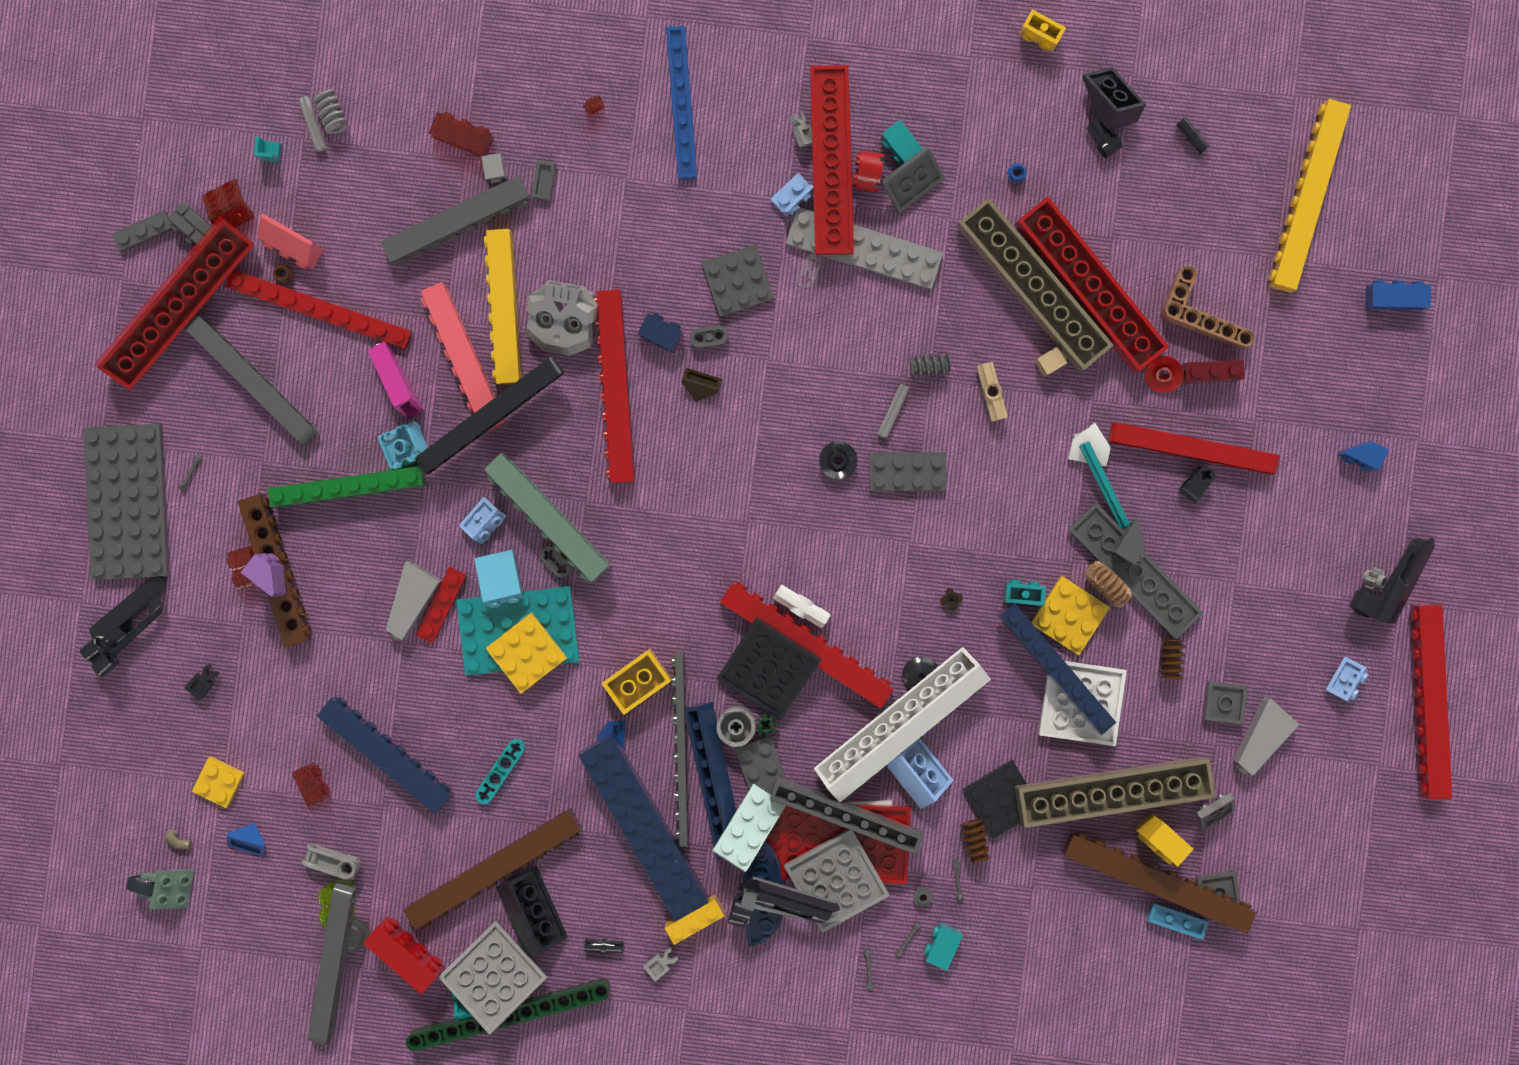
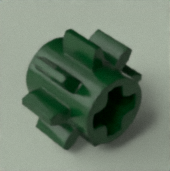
M764 713V718H756L759 721V725H756L755 728L761 730L759 732L760 736L766 733V736L769 738L771 732L777 733L774 727L778 726L779 723L773 722L775 716L772 715L769 719ZM770 721L769 725L771 728L763 730V722L767 723Z

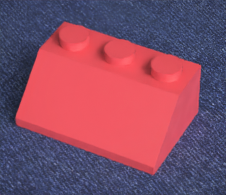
M264 214L261 215L257 238L263 241L262 245L270 250H273V248L280 250L279 255L288 260L290 257L296 260L295 264L304 269L307 266L313 269L324 249Z

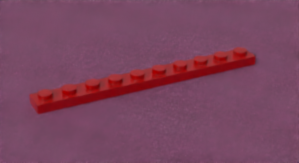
M233 270L230 273L225 287L403 349H407L412 335L410 330L237 270Z

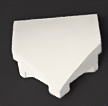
M1093 423L1081 433L1074 435L1075 438L1072 439L1068 459L1086 462L1079 446L1089 441L1101 466L1107 465L1111 447L1096 423Z

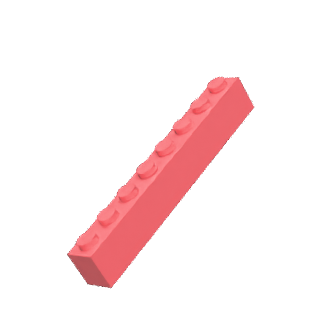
M440 282L422 290L423 297H421V301L424 307L428 308L431 313L428 316L432 325H436L439 331L436 332L440 343H444L446 347L444 350L446 358L453 363L454 367L451 368L456 378L459 377L461 381L459 387L462 394L468 397L469 402H467V406L471 413H475L493 400L495 396L447 286ZM505 419L496 424L486 433L494 429H497L503 425H506L507 423Z

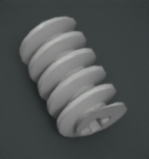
M334 89L323 91L313 99L314 104L317 105L316 110L320 112L319 117L322 119V125L325 126V132L328 134H339L349 128V125H343L347 122V119L340 118L344 115V111H337L341 108V104H334L338 101V97L333 96L336 93Z

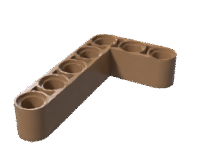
M1190 265L1178 270L1161 309L1162 318L1237 349L1251 346L1255 341V335L1252 331L1186 305L1197 277V271ZM1183 271L1189 274V280L1183 278ZM1176 289L1182 291V298L1176 296ZM1169 307L1175 309V316L1169 314ZM1187 314H1190V315L1193 316V322H1192V323H1190V322L1187 321V319H1186V315H1187ZM1205 321L1210 322V324H1211V329H1210V330H1208V329L1205 328V326H1204V322H1205ZM1223 328L1228 329V331H1229V336H1228V337H1226V336H1224V335L1222 334V329H1223ZM1241 335L1247 338L1246 344L1240 341Z

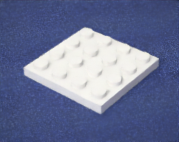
M1065 661L1117 723L1103 735L1098 734L1047 675L1038 735L1116 746L1127 670Z

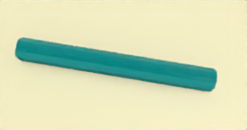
M1090 442L1082 443L1079 448L1117 524L1122 529L1126 528L1130 522Z

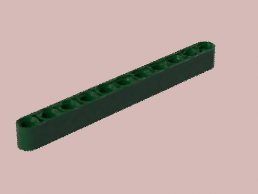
M598 979L527 998L512 1013L513 1018H507L497 1029L604 1001L609 996L611 984L607 979ZM597 987H604L606 989V992H598ZM584 991L588 997L581 998L578 993ZM560 997H567L569 999V1002L563 1003L560 1000ZM546 1001L550 1003L551 1007L544 1008L542 1006V1002ZM523 1007H530L532 1012L526 1013ZM474 1017L459 1021L453 1018L414 1029L406 1039V1046L410 1051H419L486 1033L487 1031ZM468 1022H474L476 1024V1028H471L468 1025ZM449 1027H455L458 1032H451ZM431 1032H437L439 1038H434ZM413 1037H418L420 1043L414 1042Z

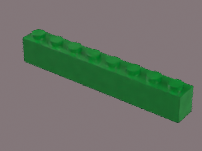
M420 466L267 489L270 507L280 508L425 487L428 484L426 473Z

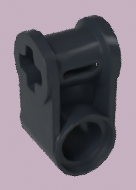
M1197 467L1181 485L1179 492L1193 503H1196L1214 480V470L1210 467ZM1201 472H1205L1206 479L1202 478Z

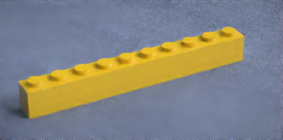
M1328 99L1323 104H1320L1317 110L1319 117L1312 127V141L1310 140L1306 147L1308 154L1301 165L1302 174L1295 185L1297 189L1296 195L1292 197L1290 202L1291 212L1287 215L1284 222L1286 229L1279 239V244L1281 245L1279 251L1274 256L1275 266L1269 273L1268 280L1270 283L1268 287L1289 293L1297 290L1351 105Z

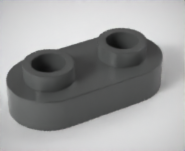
M723 326L698 328L690 334L691 344L696 348L720 346L728 340V332ZM721 333L722 338L716 339L715 335ZM702 336L703 341L697 342L696 338Z

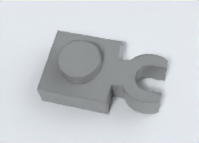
M803 113L799 115L793 114L790 117V121L795 126L793 132L799 147L812 146L811 126L805 123V115Z
M671 947L665 950L663 957L657 953L643 965V968L654 981H657L670 970L669 963L672 964L678 960V955L674 958L668 956L672 951Z

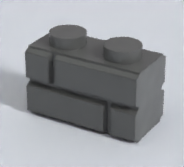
M183 202L168 217V220L172 223L170 227L179 234L181 232L187 236L185 240L192 246H195L211 227L206 220Z

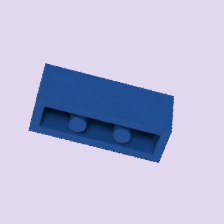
M1376 280L1366 286L1365 309L1423 311L1431 308V284H1424L1423 281H1414L1411 284H1405V281H1393L1392 284H1387L1384 280Z

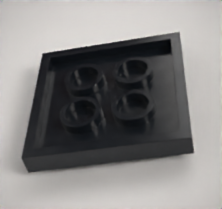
M1012 759L963 788L980 819L983 820L982 822L992 839L1020 823L1014 786L1027 783Z

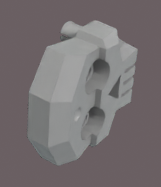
M548 280L542 287L529 295L527 311L530 317L526 328V336L541 350L570 356L590 348L593 345L592 323L597 318L598 304L594 300L595 294L592 291L589 292L583 286ZM548 315L550 317V321L545 320L544 316ZM572 321H577L578 326H574Z

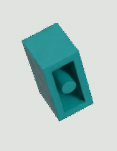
M901 120L897 121L881 135L882 141L880 142L885 150L891 151L893 154L892 158L898 166L903 165L923 149Z
M939 922L938 926H934L931 933L932 940L930 944H926L923 954L926 962L947 971L963 935L960 930Z

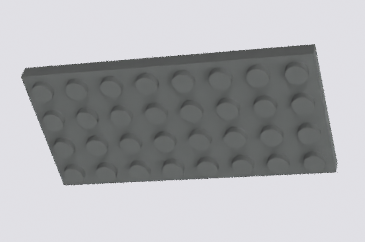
M162 424L83 428L90 579L106 580L170 576Z

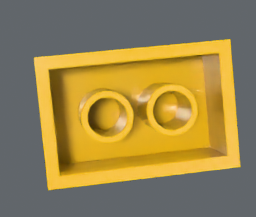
M650 648L601 684L624 715L671 682L672 678Z
M1150 812L1134 829L1139 833L1137 837L1169 865L1174 863L1178 867L1193 850L1169 826Z

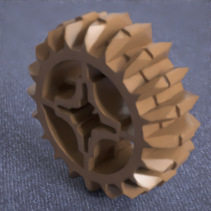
M1095 561L1085 571V577L1090 584L1113 605L1121 608L1129 602V599L1132 597L1130 589L1118 575L1103 563Z

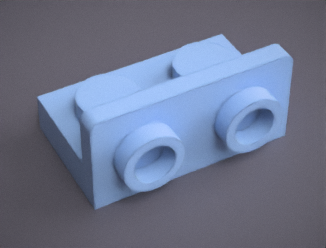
M797 173L770 201L786 217L789 214L793 215L800 208L799 204L803 201L807 202L813 196V185H810Z
M483 497L459 526L473 540L483 544L490 537L491 533L501 525L506 515L498 510L487 498Z
M1344 657L1326 691L1347 703L1350 700L1354 701L1359 693V690H1357L1359 684H1364L1369 674L1366 673L1367 667Z

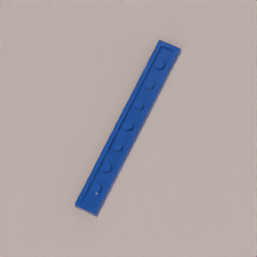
M685 26L666 27L678 180L697 179Z

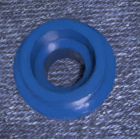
M1019 163L1011 165L1007 171L1009 180L1014 183L1022 182L1027 175L1026 168ZM1019 171L1020 176L1016 177L1013 172Z

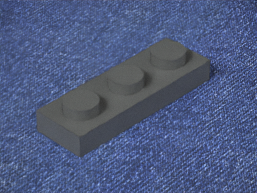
M163 210L112 233L119 251L125 252L174 230L170 227L172 223L168 220V213Z

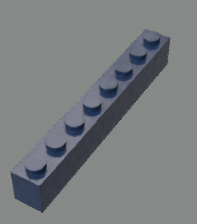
M1015 603L1009 604L997 615L1098 734L1103 735L1117 723Z
M337 696L330 698L317 714V717L436 814L452 796L451 787L447 783H441L437 780V776L431 770L426 771L421 766L422 763L419 760L409 757L403 747L392 743L390 736L385 733L381 734L374 723L364 720L362 718L363 715L358 710H352L347 706L348 702L345 699Z
M706 702L684 708L713 845L715 847L734 816L736 806L722 742L717 733L713 702ZM716 854L717 860L724 859Z

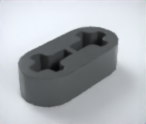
M549 546L542 549L540 557L555 575L567 577L571 573V565L554 547ZM553 551L554 553L552 554V556L556 559V561H553L550 558L546 559L545 557L547 554L545 552ZM557 562H558L560 565H566V566H567V567H566V571H567L566 573H564V572L559 573V572H558L560 568L557 566V564H556Z

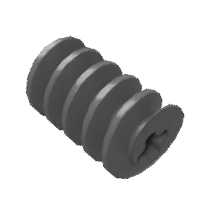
M938 353L937 358H935L934 354H930L929 359L926 354H923L921 360L918 354L914 356L913 360L910 355V373L913 379H915L917 373L920 379H923L924 373L927 374L928 378L931 377L932 373H934L936 378H938L939 372H942L943 377H946L947 372L950 373L949 353H946L944 358L941 353Z

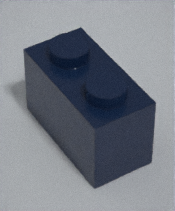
M648 313L637 334L647 341L673 353L683 335V331L680 330L681 326L674 322H670V324L664 322V318L656 313H653V315Z

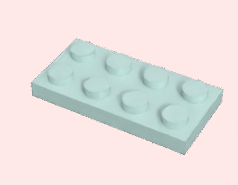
M753 784L712 851L746 872L786 805L770 799L769 793Z

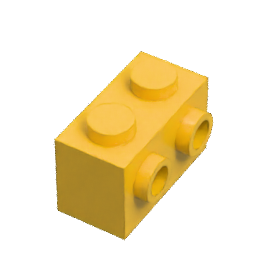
M1032 9L1019 34L1025 40L1039 44L1041 49L1053 52L1066 27Z

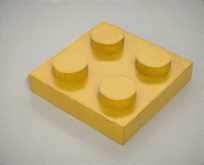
M210 756L192 792L224 808H228L245 772Z

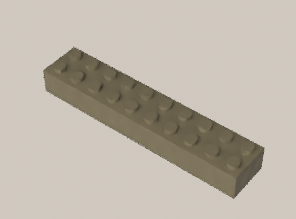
M989 197L958 223V230L1056 346L1064 351L1067 359L1079 373L1114 346Z
M1203 756L1014 786L1020 825L1024 828L1216 798L1210 759Z

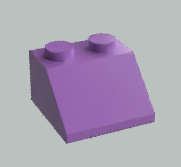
M271 553L255 554L241 573L271 597L284 596L286 594L283 565L278 562L279 558Z

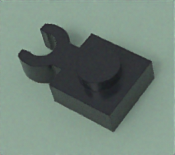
M206 665L203 668L202 675L196 673L184 688L198 700H202L213 686L210 680L219 675V671H215L212 675L209 674L211 665Z

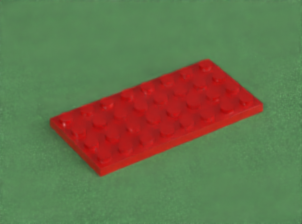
M852 804L910 826V806ZM786 805L765 841L775 850L779 858L782 879H791L784 864L846 831L848 828ZM855 832L882 882L907 884L909 852Z

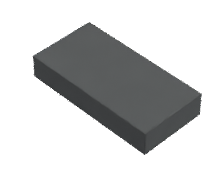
M537 160L531 194L532 199L551 202L557 167L556 163Z

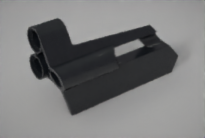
M1432 537L1427 540L1422 538L1412 539L1378 598L1362 589L1360 591L1356 590L1349 607L1363 617H1372L1385 623H1396L1435 548V539Z
M150 577L89 628L92 639L80 649V653L87 661L92 663L91 667L96 674L104 677L119 665L117 654L162 613L161 595L165 592L166 579ZM149 605L150 615L133 629L132 619Z
M753 876L746 883L742 882L738 887L727 923L745 928L749 924L750 916L753 914L754 909L810 922L825 923L830 919L832 913L840 911V906L835 900Z

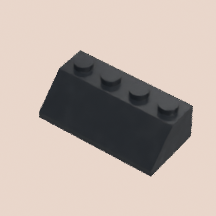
M537 867L516 875L496 886L523 950L529 957L540 955L568 937Z

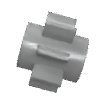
M1374 567L1373 571L1369 569L1365 571L1362 583H1365L1364 587L1367 590L1376 592L1377 589L1382 590L1388 578L1384 576L1385 572Z

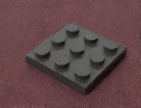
M756 244L702 262L720 318L774 300Z

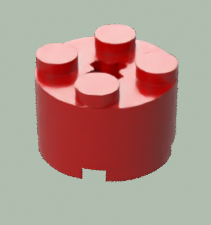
M862 150L861 154L857 153L855 166H858V173L853 174L852 185L855 186L856 190L878 193L879 189L875 188V186L879 185L881 181L883 161H880V158H884V154Z

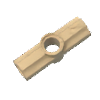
M993 362L976 366L982 387V395L986 401L991 422L1008 418L1001 394L1002 388L998 383ZM989 387L996 389L997 394L995 397L988 395L987 390Z

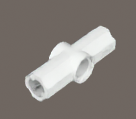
M782 584L773 597L777 602L788 607L791 612L803 619L806 618L820 628H823L831 615L814 605V602L801 594H796Z

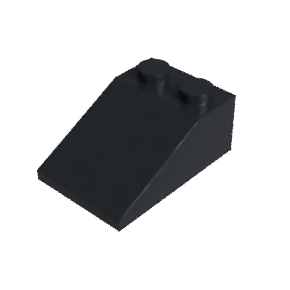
M1113 67L1083 74L1082 78L1096 116L1108 130L1138 122L1146 104Z

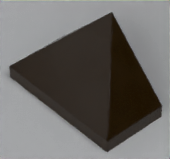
M686 368L681 383L697 402L717 394L723 379Z

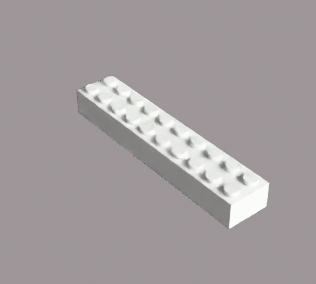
M962 647L814 768L833 796L839 802L843 801L991 679L980 664Z

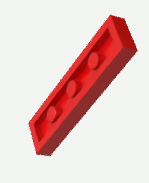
M449 566L419 626L416 636L432 644L435 642L467 574Z

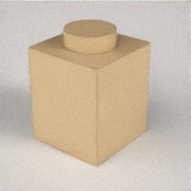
M1056 347L1037 358L1035 363L1045 377L1067 364V356L1062 349L1059 350Z

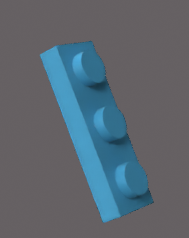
M1152 902L1146 919L1148 922L1201 940L1204 939L1209 924L1208 920Z

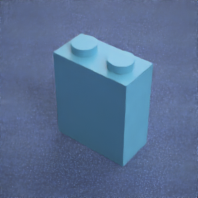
M513 550L474 558L482 601L486 607L495 608L500 606V603H516L519 599L524 598L517 558Z

